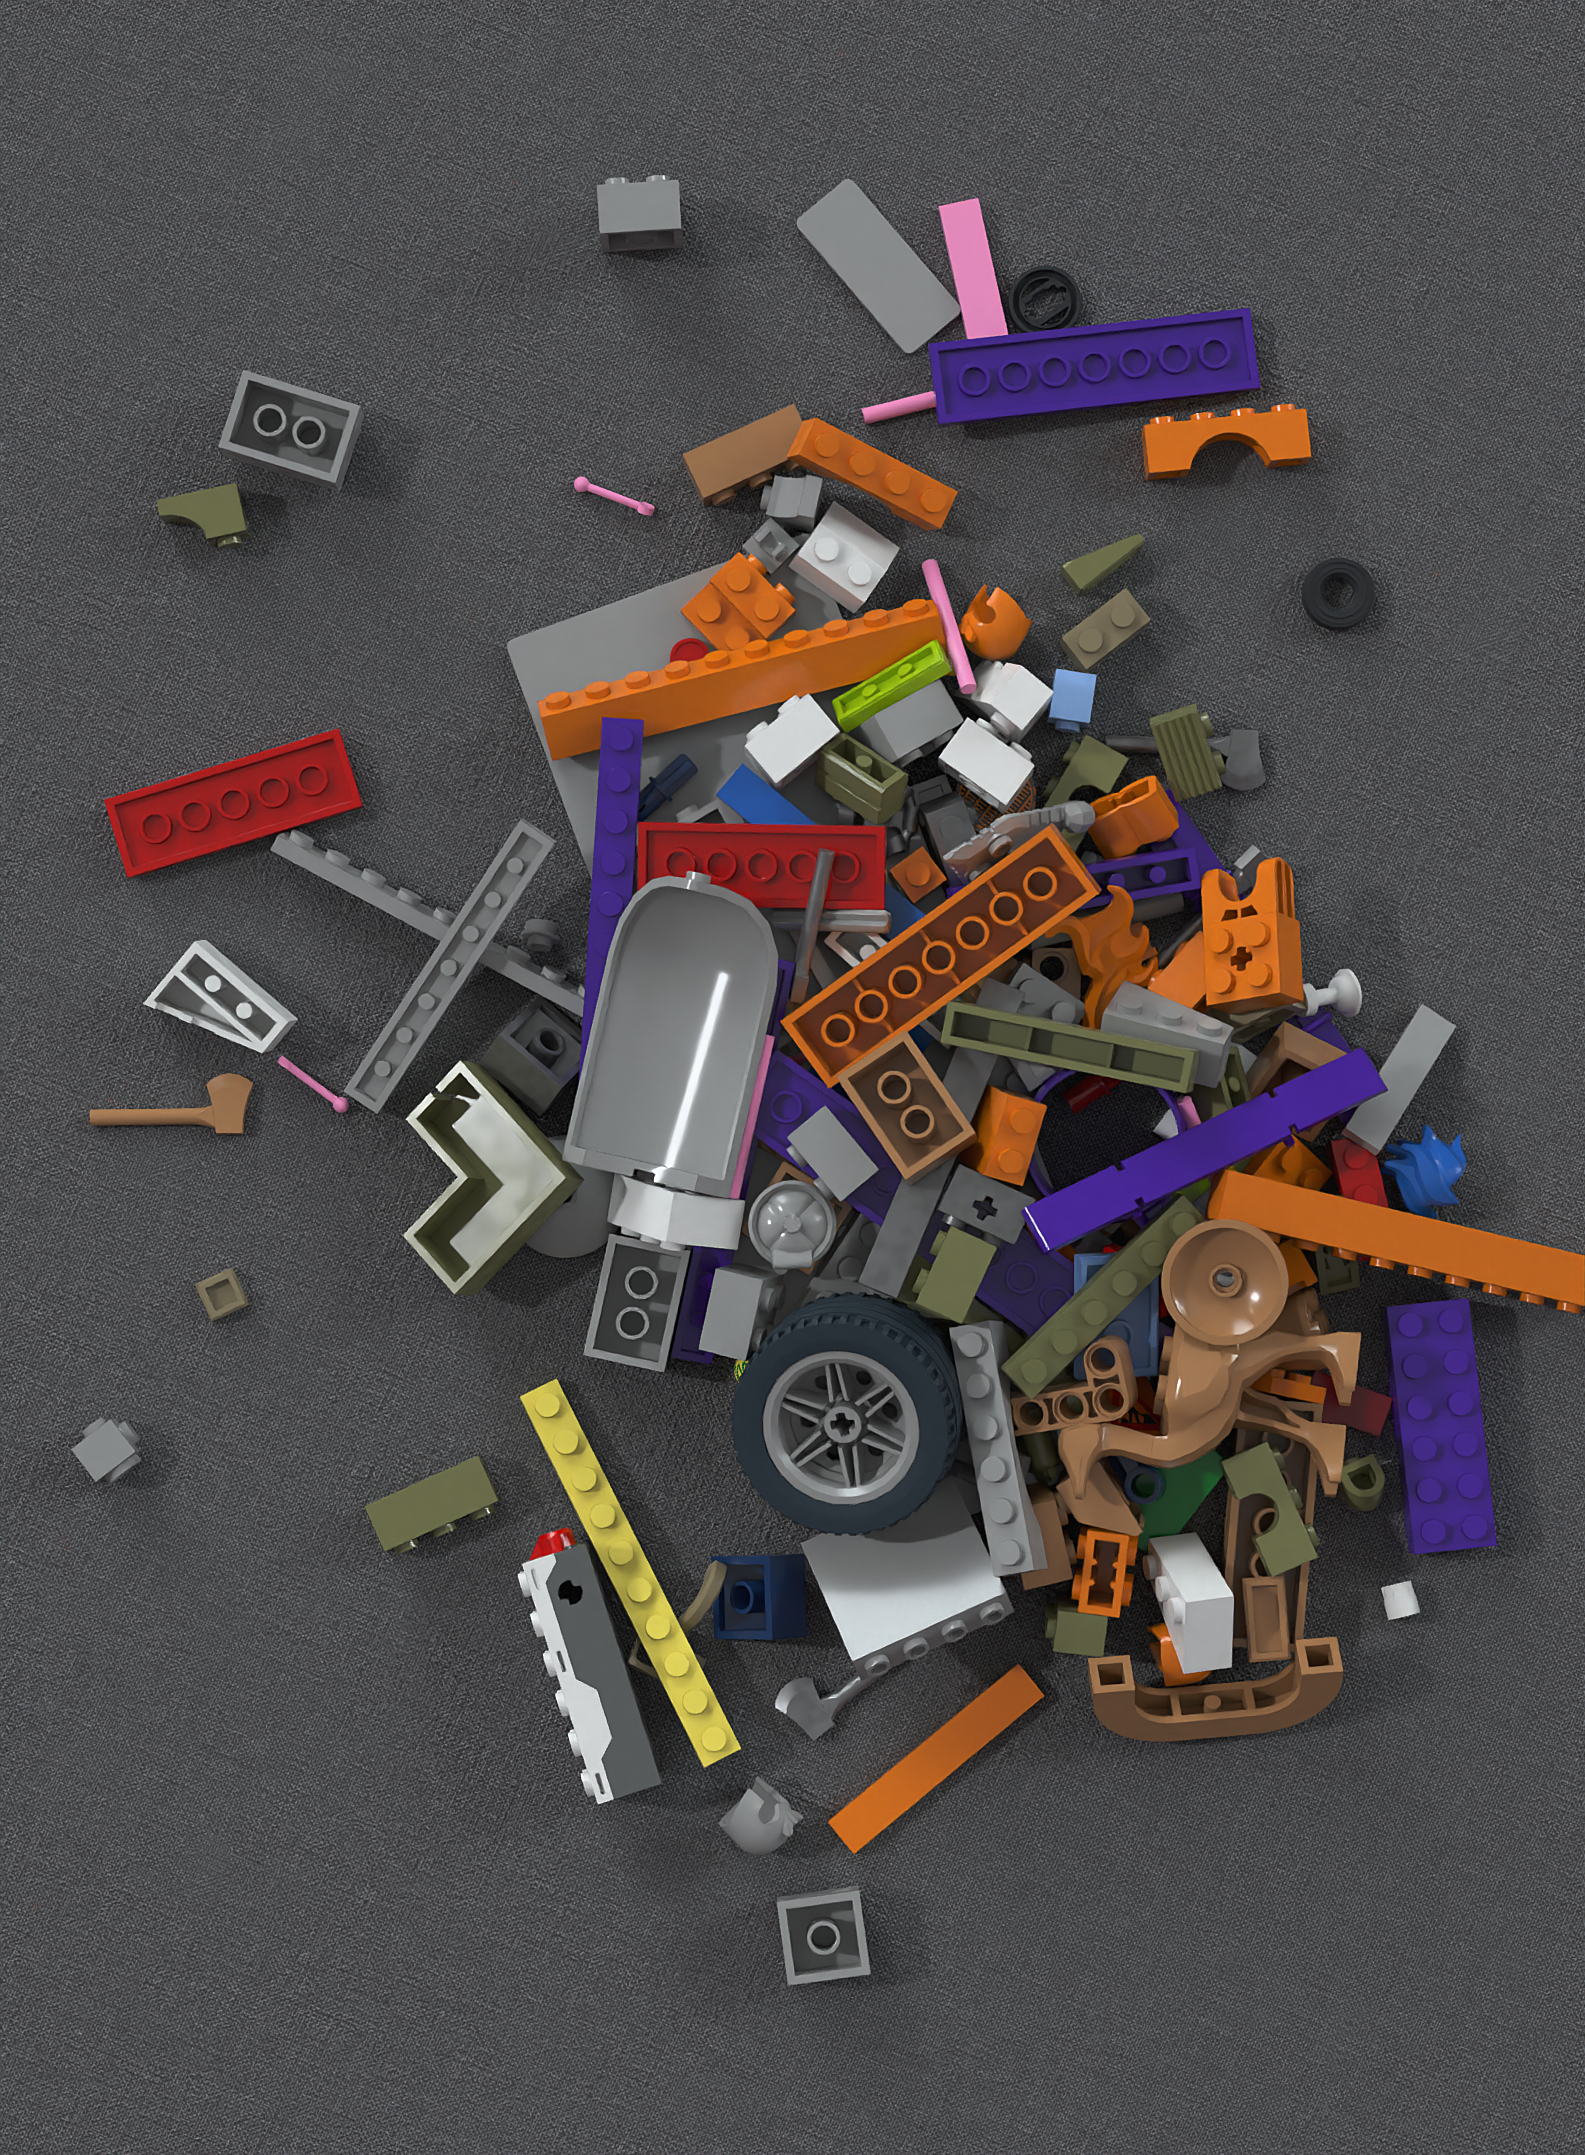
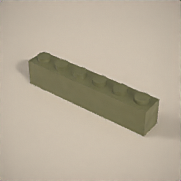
M958 1000L948 1001L940 1043L1183 1093L1193 1091L1201 1051Z

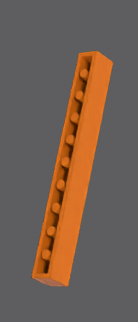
M914 599L906 602L900 608L888 611L884 609L872 610L865 613L861 618L849 621L843 619L833 620L826 623L822 628L815 630H794L785 634L784 638L768 642L765 640H755L749 642L741 649L729 652L725 650L713 651L705 655L704 658L691 662L683 660L674 661L667 664L664 669L652 672L635 671L628 674L624 679L609 683L606 681L593 682L587 685L585 689L571 693L565 691L549 694L544 700L537 701L551 758L552 761L600 749L602 717L644 720V738L787 701L794 695L803 697L808 693L810 695L867 680L936 639L943 647L947 659H949L940 614L934 600Z
M1222 1170L1213 1175L1204 1216L1205 1219H1235L1244 1221L1265 1232L1275 1243H1280V1238L1285 1237L1294 1240V1248L1311 1252H1318L1319 1246L1332 1249V1257L1349 1261H1356L1357 1255L1369 1257V1265L1377 1268L1394 1270L1395 1264L1407 1266V1274L1415 1277L1431 1279L1432 1273L1445 1275L1444 1283L1453 1286L1469 1288L1470 1282L1483 1284L1482 1292L1491 1295L1506 1297L1507 1290L1520 1293L1519 1301L1543 1306L1545 1299L1557 1302L1556 1310L1580 1315L1581 1309L1585 1308V1255L1231 1170Z

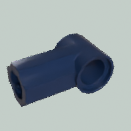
M1123 1456L1106 1457L1122 1482L1126 1496L1132 1502L1144 1505L1153 1504L1164 1496L1166 1481L1164 1476L1154 1466ZM1143 1474L1151 1476L1155 1483L1153 1494L1147 1498L1140 1496L1135 1488L1137 1479Z

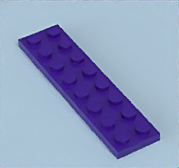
M1250 308L930 343L928 345L938 427L1258 391L1260 388Z

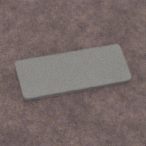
M850 179L842 181L798 218L797 229L903 353L907 355L914 354L959 316L961 308L957 301L854 181Z

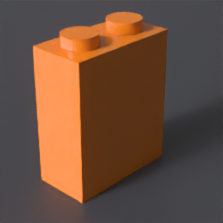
M988 1083L971 1123L979 1140L960 1152L958 1161L985 1176L1023 1186L1047 1105L1021 1092Z

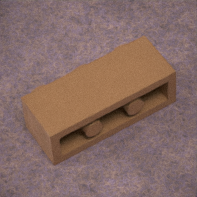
M794 404L683 454V462L703 505L713 502L714 506H720L736 497L735 491L749 485L751 490L770 483L773 480L772 474L783 469H787L788 473H792L804 468L786 458L802 424Z

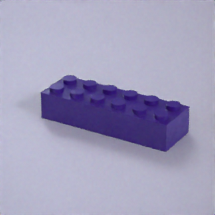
M1469 1298L1381 1307L1390 1396L1393 1398L1391 1405L1408 1553L1422 1554L1497 1546Z

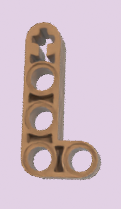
M1109 1334L1095 1341L1086 1350L1084 1355L1087 1380L1044 1387L1032 1400L1027 1398L1022 1391L1011 1392L1010 1402L1014 1436L1062 1429L1079 1423L1093 1424L1121 1418L1136 1404L1138 1399V1388L1127 1343L1121 1337ZM1099 1348H1107L1114 1354V1366H1108L1100 1360ZM1109 1388L1116 1389L1122 1394L1124 1398L1123 1406H1115L1108 1400L1107 1390ZM1068 1395H1074L1082 1401L1083 1413H1076L1069 1408L1067 1403ZM1028 1402H1035L1042 1407L1043 1419L1033 1418L1029 1414Z

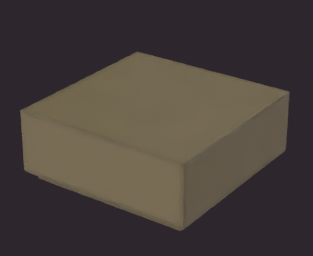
M233 1267L195 1284L211 1322L250 1305Z

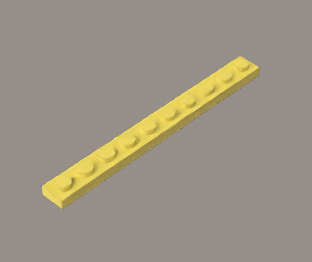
M557 1378L520 1396L525 1411L703 1768L741 1750Z

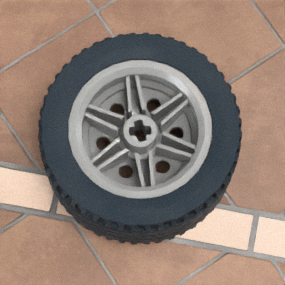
M845 1292L842 1295L835 1293L827 1298L824 1296L819 1297L815 1302L809 1301L803 1307L795 1309L766 1337L748 1361L738 1379L739 1383L734 1391L735 1398L731 1404L733 1412L730 1415V1421L733 1423L731 1436L734 1437V1450L738 1452V1463L742 1465L744 1475L749 1477L753 1489L757 1490L762 1499H766L770 1503L769 1506L776 1509L785 1518L789 1517L794 1520V1523L797 1525L801 1524L810 1530H820L824 1534L834 1533L835 1536H842V1534L856 1536L860 1533L863 1535L870 1534L872 1530L883 1531L887 1526L893 1527L897 1525L900 1520L909 1518L912 1512L916 1513L931 1498L946 1476L962 1446L967 1425L954 1354L949 1346L951 1343L948 1338L941 1334L942 1331L938 1327L935 1328L931 1324L932 1321L920 1315V1312L916 1309L913 1311L908 1308L907 1304L903 1302L899 1303L890 1297L887 1299L882 1298L876 1293L873 1295L866 1292H860L859 1294ZM866 1371L872 1378L871 1382L857 1378V1372ZM822 1375L826 1376L828 1388H820L816 1383V1378ZM889 1402L896 1406L898 1410L896 1416L891 1417L885 1413V1403ZM842 1413H845L846 1419L840 1418L839 1416ZM802 1417H804L808 1420L815 1422L816 1424L813 1426H807L803 1424L801 1419ZM847 1419L854 1420L853 1424L849 1425ZM832 1444H839L837 1447L839 1457L828 1452V1448ZM869 1445L882 1449L883 1452L881 1454H874L870 1450Z

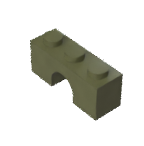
M1087 734L1081 744L1073 740L1062 759V762L1068 764L1061 779L1053 775L1042 794V797L1048 800L1045 807H1053V805L1068 802V798L1080 790L1093 791L1102 797L1108 795L1129 758ZM1064 828L1061 834L1075 852L1086 832L1078 834L1068 833Z
M1262 1441L1218 1461L1234 1499L1240 1500L1251 1494L1261 1493L1268 1497L1274 1506L1275 1517L1272 1525L1266 1531L1251 1537L1268 1576L1274 1577L1318 1557L1314 1548L1320 1546L1319 1539L1312 1524L1309 1522L1304 1525L1297 1509L1302 1508L1303 1503L1294 1484L1287 1486L1280 1471L1286 1469V1465L1277 1446L1270 1448L1267 1441Z

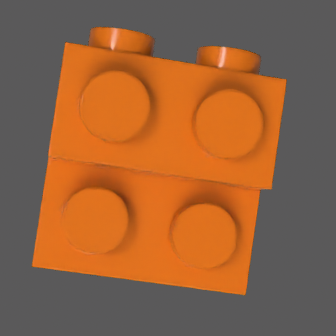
M738 552L680 612L716 650L729 652L744 648L746 644L755 640H765L768 642L796 615V610L791 606L796 600L781 583L773 587L763 577L767 569L753 554L745 558Z

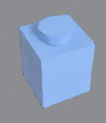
M1056 669L1052 684V691L1054 693L1050 700L1047 723L1056 724L1055 730L1067 733H1079L1080 728H1088L1097 675Z

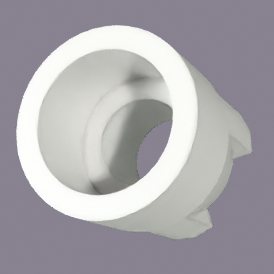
M1411 1580L1381 1588L1388 1620L1420 1613Z

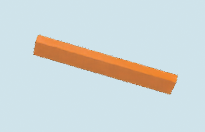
M1017 1663L827 1822L852 1853L855 1854L1045 1695Z

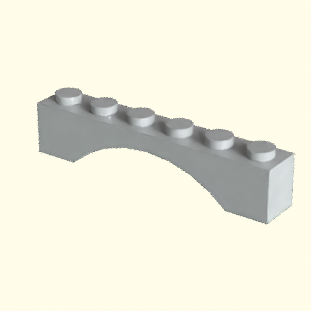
M987 1320L949 1328L994 1577H1007L1048 1569L1041 1527L1026 1489L1015 1442L1010 1402V1378L1000 1369L1009 1359L1003 1322Z

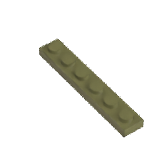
M1177 1193L1021 1346L1000 1369L1027 1398L1032 1400L1162 1272L1166 1257L1174 1243L1186 1231L1207 1220L1183 1194Z

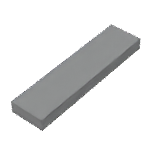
M1421 1004L1378 1072L1388 1091L1358 1105L1341 1133L1376 1156L1384 1146L1456 1026Z

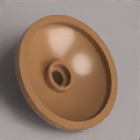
M1235 1219L1210 1220L1186 1231L1171 1247L1164 1262L1161 1278L1164 1302L1174 1321L1192 1337L1209 1344L1222 1346L1248 1342L1268 1330L1283 1310L1289 1286L1286 1262L1275 1242L1254 1225ZM1227 1271L1233 1275L1234 1281L1231 1285L1223 1286L1218 1282V1275L1221 1272Z

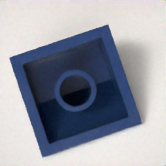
M804 1554L711 1556V1563L717 1560L727 1566L723 1587L713 1604L714 1639L776 1640L807 1637Z

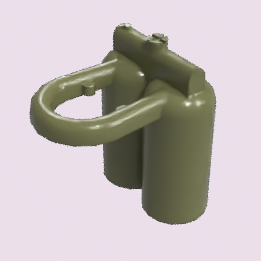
M1041 1406L1028 1410L1033 1418L1043 1419ZM1044 1431L1015 1436L1017 1449L1031 1457L1028 1473H1034L1037 1481H1044L1045 1484L1052 1482V1478L1057 1476L1055 1466L1063 1464L1058 1455L1051 1432Z

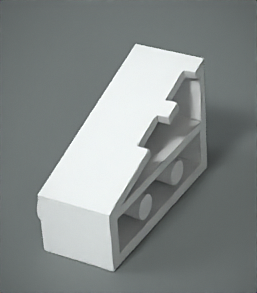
M983 659L972 672L977 685L976 691L971 694H963L959 688L954 696L981 719L999 731L997 737L1005 744L1008 741L1019 744L1047 710L1054 692L1021 665L1006 663L1003 666L999 661L995 660L992 664L991 661Z
M207 940L195 941L143 1003L151 1008H157L179 1017V1019L213 1031L215 1032L214 1034L261 1053L272 1051L298 1020Z
M615 1173L607 1222L621 1226V1234L641 1237V1241L660 1244V1247L663 1249L685 1251L686 1245L737 1250L745 1201L734 1198H721L704 1193L701 1195L686 1189L639 1178L636 1175L631 1177Z
M1197 1533L1149 1538L1148 1555L1143 1556L1144 1575L1152 1584L1183 1673L1188 1674L1232 1667L1234 1595Z

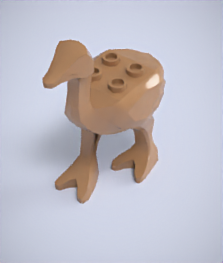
M1176 1323L1173 1337L1165 1336L1158 1372V1387L1153 1408V1414L1161 1415L1159 1429L1162 1436H1152L1105 1422L1093 1424L1079 1423L1061 1429L1058 1438L1059 1456L1071 1479L1075 1499L1083 1500L1085 1498L1086 1485L1091 1468L1100 1458L1123 1456L1150 1466L1170 1470L1190 1464L1213 1451L1230 1433L1232 1427L1270 1432L1305 1444L1316 1460L1325 1497L1336 1498L1337 1487L1341 1483L1346 1425L1309 1422L1295 1415L1277 1397L1256 1392L1249 1386L1267 1371L1283 1362L1298 1359L1320 1360L1330 1370L1339 1405L1350 1406L1352 1391H1355L1361 1332H1336L1324 1335L1302 1336L1272 1330L1245 1343L1222 1346L1200 1341L1189 1335Z

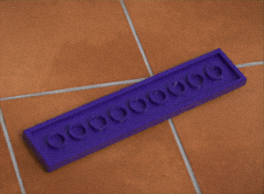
M776 1049L770 1057L753 1135L812 1178L817 1179L819 1177L809 1164L802 1169L786 1149L792 1143L787 1137L826 1105L879 1169L878 1172L846 1197L844 1201L882 1227L903 1176L856 1106L833 1089H829L825 1083ZM949 1175L917 1251V1254L931 1264H934L937 1256L929 1252L939 1231L942 1230L948 1233L951 1225L941 1221L945 1213L936 1209L952 1175ZM985 1199L983 1201L975 1200L972 1206L978 1210L977 1218L980 1220L985 1215L993 1216L996 1211ZM967 1224L964 1232L980 1239L982 1230ZM1023 1227L1015 1245L1005 1242L1002 1249L997 1247L975 1296L1033 1336L1074 1295V1263L1056 1250L1044 1255L1038 1242L1030 1237L1027 1230Z

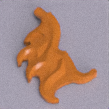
M1116 885L1107 886L1108 891L1112 893L1113 897L1110 904L1104 910L1080 919L1069 915L1044 933V936L1049 939L1059 932H1064L1070 936L1079 970L1083 975L1090 977V984L1083 1000L1085 1014L1080 1020V1025L1095 1029H1101L1103 1013L1124 980L1144 988L1158 970V958L1156 956H1152L1147 965H1141L1142 956L1149 943V931L1146 925H1143L1138 935L1131 934L1130 922L1134 914V903L1129 893L1124 888Z

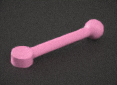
M578 477L574 481V487L578 492L589 491L634 508L641 514L653 515L655 507L652 504L638 502L593 485L585 477Z
M281 1055L277 1062L330 1101L336 1112L344 1113L348 1110L349 1102L346 1098L335 1096Z

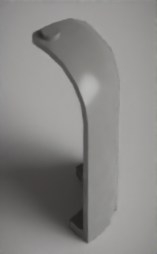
M687 871L686 878L666 876L650 880L634 894L618 921L607 956L562 1161L633 1177L634 1169H638L637 1177L729 1199L777 987L778 951L770 924L752 901L727 888L710 884L712 876Z

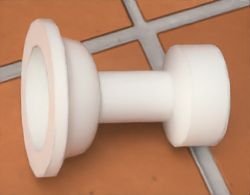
M1340 969L1330 981L1328 988L1315 990L1310 983L1303 984L1304 1004L1307 1010L1297 1015L1299 1017L1312 1016L1317 1013L1318 1006L1331 1004L1335 1010L1341 1012L1346 1017L1356 1016L1361 1008L1362 994L1355 974L1349 969Z

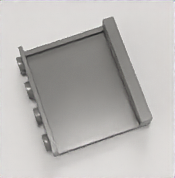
M952 1475L942 1480L931 1498L916 1513L912 1512L909 1518L900 1520L893 1527L887 1526L883 1531L872 1530L870 1534L863 1535L860 1533L856 1536H849V1534L835 1536L834 1533H822L801 1543L861 1681L869 1677L881 1676L891 1667L909 1659L921 1658L933 1648L947 1642H956L967 1633L984 1625L996 1624L1003 1620L1005 1616L1014 1612L1000 1577H994L991 1558Z

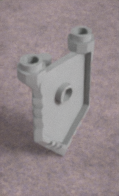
M1070 801L1053 805V807L1003 815L991 823L989 828L985 827L979 831L980 834L973 835L969 838L968 842L964 841L945 854L943 858L963 884H969L1052 823H1054L1060 833L1064 828L1068 833L1078 834L1086 832L1095 821V812L1093 807L1085 803V801Z

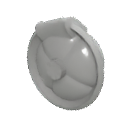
M797 1180L782 1181L765 1189L753 1203L748 1220L749 1234L756 1250L762 1257L772 1263L773 1269H810L812 1264L828 1251L834 1240L836 1216L830 1201L815 1186Z

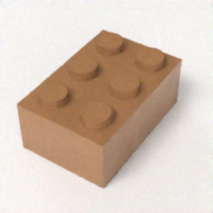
M906 1030L836 1076L909 1187L979 1140L976 1132Z

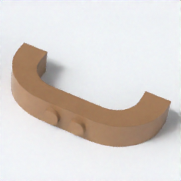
M1337 1636L1295 1640L1294 1656L1290 1664L1273 1676L1254 1681L1164 1689L1151 1688L1133 1680L1130 1655L1088 1658V1677L1095 1715L1105 1727L1131 1739L1168 1742L1266 1733L1301 1723L1322 1711L1334 1700L1342 1685L1343 1666Z

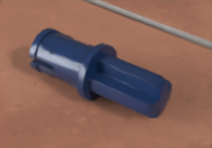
M680 754L655 778L652 776L648 778L651 782L640 791L639 807L642 804L645 805L639 810L638 822L646 820L666 800L671 802L673 800L671 796L697 773L696 765L687 755Z

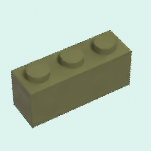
M478 1455L364 1507L384 1552L394 1548L396 1554L399 1555L419 1546L417 1537L432 1531L434 1538H437L457 1529L454 1521L469 1514L472 1521H475L495 1512L492 1504L499 1501L500 1498L481 1455Z

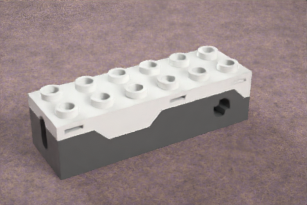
M568 1527L540 1535L529 1560L522 1564L524 1571L517 1575L524 1597L532 1596L536 1611L530 1614L537 1637L545 1636L549 1650L543 1653L548 1674L550 1677L557 1675L561 1690L555 1693L562 1717L570 1715L574 1727L568 1733L574 1756L582 1755L587 1768L582 1770L583 1773H581L586 1794L588 1797L595 1795L597 1803L601 1804L660 1785L664 1778L629 1666L626 1664L627 1660L589 1541L576 1543L573 1530ZM571 1580L573 1586L581 1585L583 1590L582 1598L578 1601H573L570 1595L563 1596V1582Z

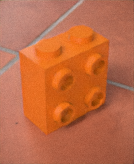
M1091 1525L1089 1527L1081 1526L1076 1558L1084 1559L1083 1567H1076L1071 1599L1079 1600L1078 1612L1119 1618L1122 1606H1130L1134 1574L1126 1573L1127 1565H1135L1139 1535L1132 1536Z

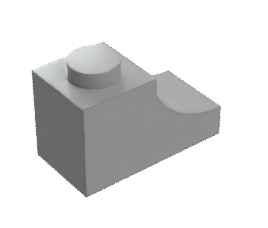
M775 475L773 486L765 485L760 509L767 510L766 521L771 517L778 525L812 532L815 527L822 497L823 478L810 475L803 478H787Z

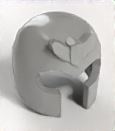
M757 1776L752 1790L749 1788L742 1799L723 1816L719 1825L743 1851L752 1855H766L775 1851L788 1837L792 1836L793 1827L803 1819V1816L799 1812L792 1810L785 1798L762 1778Z

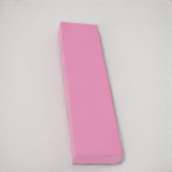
M975 198L939 206V216L958 302L961 308L966 338L975 339L1008 335L979 199Z

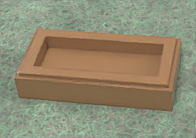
M1284 1575L1241 1578L1248 1662L1291 1659Z

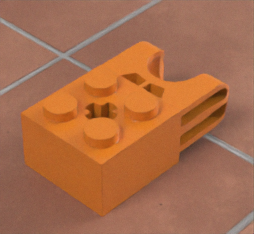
M1280 857L1269 858L1261 862L1257 868L1256 884L1252 893L1241 901L1238 896L1236 881L1232 876L1221 869L1206 871L1201 879L1207 1006L1231 1015L1304 1002L1300 921L1295 920L1294 884L1291 867Z

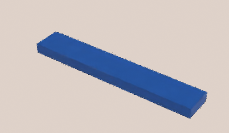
M743 763L716 794V797L748 823L817 825ZM886 882V909L884 910L891 913L892 922L890 932L883 935L891 941L923 918L925 914Z

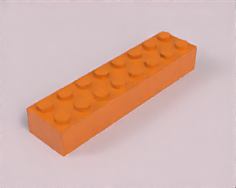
M1052 823L780 1022L830 1089L839 1082L836 1077L837 1075L904 1030L910 1031L946 1005L948 1001L957 997L1098 895L1102 889L1054 823Z

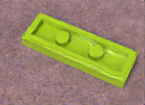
M938 640L931 641L834 699L832 704L838 722L845 733L860 726L873 715L951 672L952 670L945 651Z

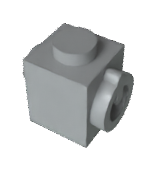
M102 1417L82 1431L86 1438L71 1449L95 1482L105 1479L109 1485L123 1477L142 1461L137 1455L140 1449L135 1444L140 1438L125 1420L122 1423H119L117 1419H110L105 1422Z

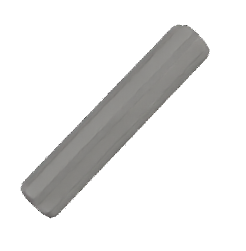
M774 908L771 919L772 927L778 930L801 931L806 908ZM823 909L818 931L887 934L891 930V913L885 910Z

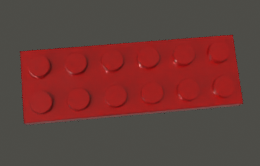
M339 728L104 800L128 879L364 808Z
M638 822V891L652 879L666 876L686 878L687 871L712 876L710 884L727 888L752 901L756 907L806 908L819 849L823 848L835 852L823 909L884 910L886 909L887 826Z

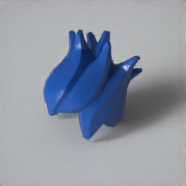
M1423 1125V1140L1421 1143L1397 1139V1145L1388 1143L1385 1149L1397 1158H1388L1384 1163L1385 1167L1379 1169L1381 1174L1391 1176L1394 1179L1407 1209L1418 1216L1436 1218L1437 1213L1433 1212V1206H1449L1459 1203L1450 1187L1462 1175L1467 1164V1158L1461 1147V1134L1449 1146L1437 1139L1429 1125Z

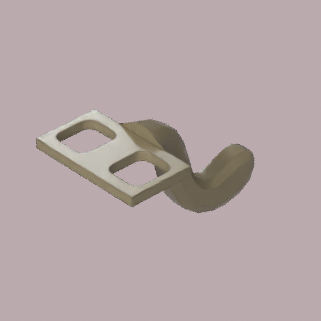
M717 1560L712 1562L707 1568L701 1590L693 1603L677 1619L686 1639L691 1630L702 1621L712 1608L723 1587L727 1566ZM637 1635L626 1664L660 1681L653 1667L640 1662L636 1658V1653L641 1643ZM694 1653L703 1670L707 1659Z

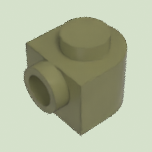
M1370 1454L1364 1458L1353 1457L1343 1463L1341 1483L1338 1484L1337 1488L1346 1504L1354 1510H1373L1383 1500L1385 1476L1374 1455Z

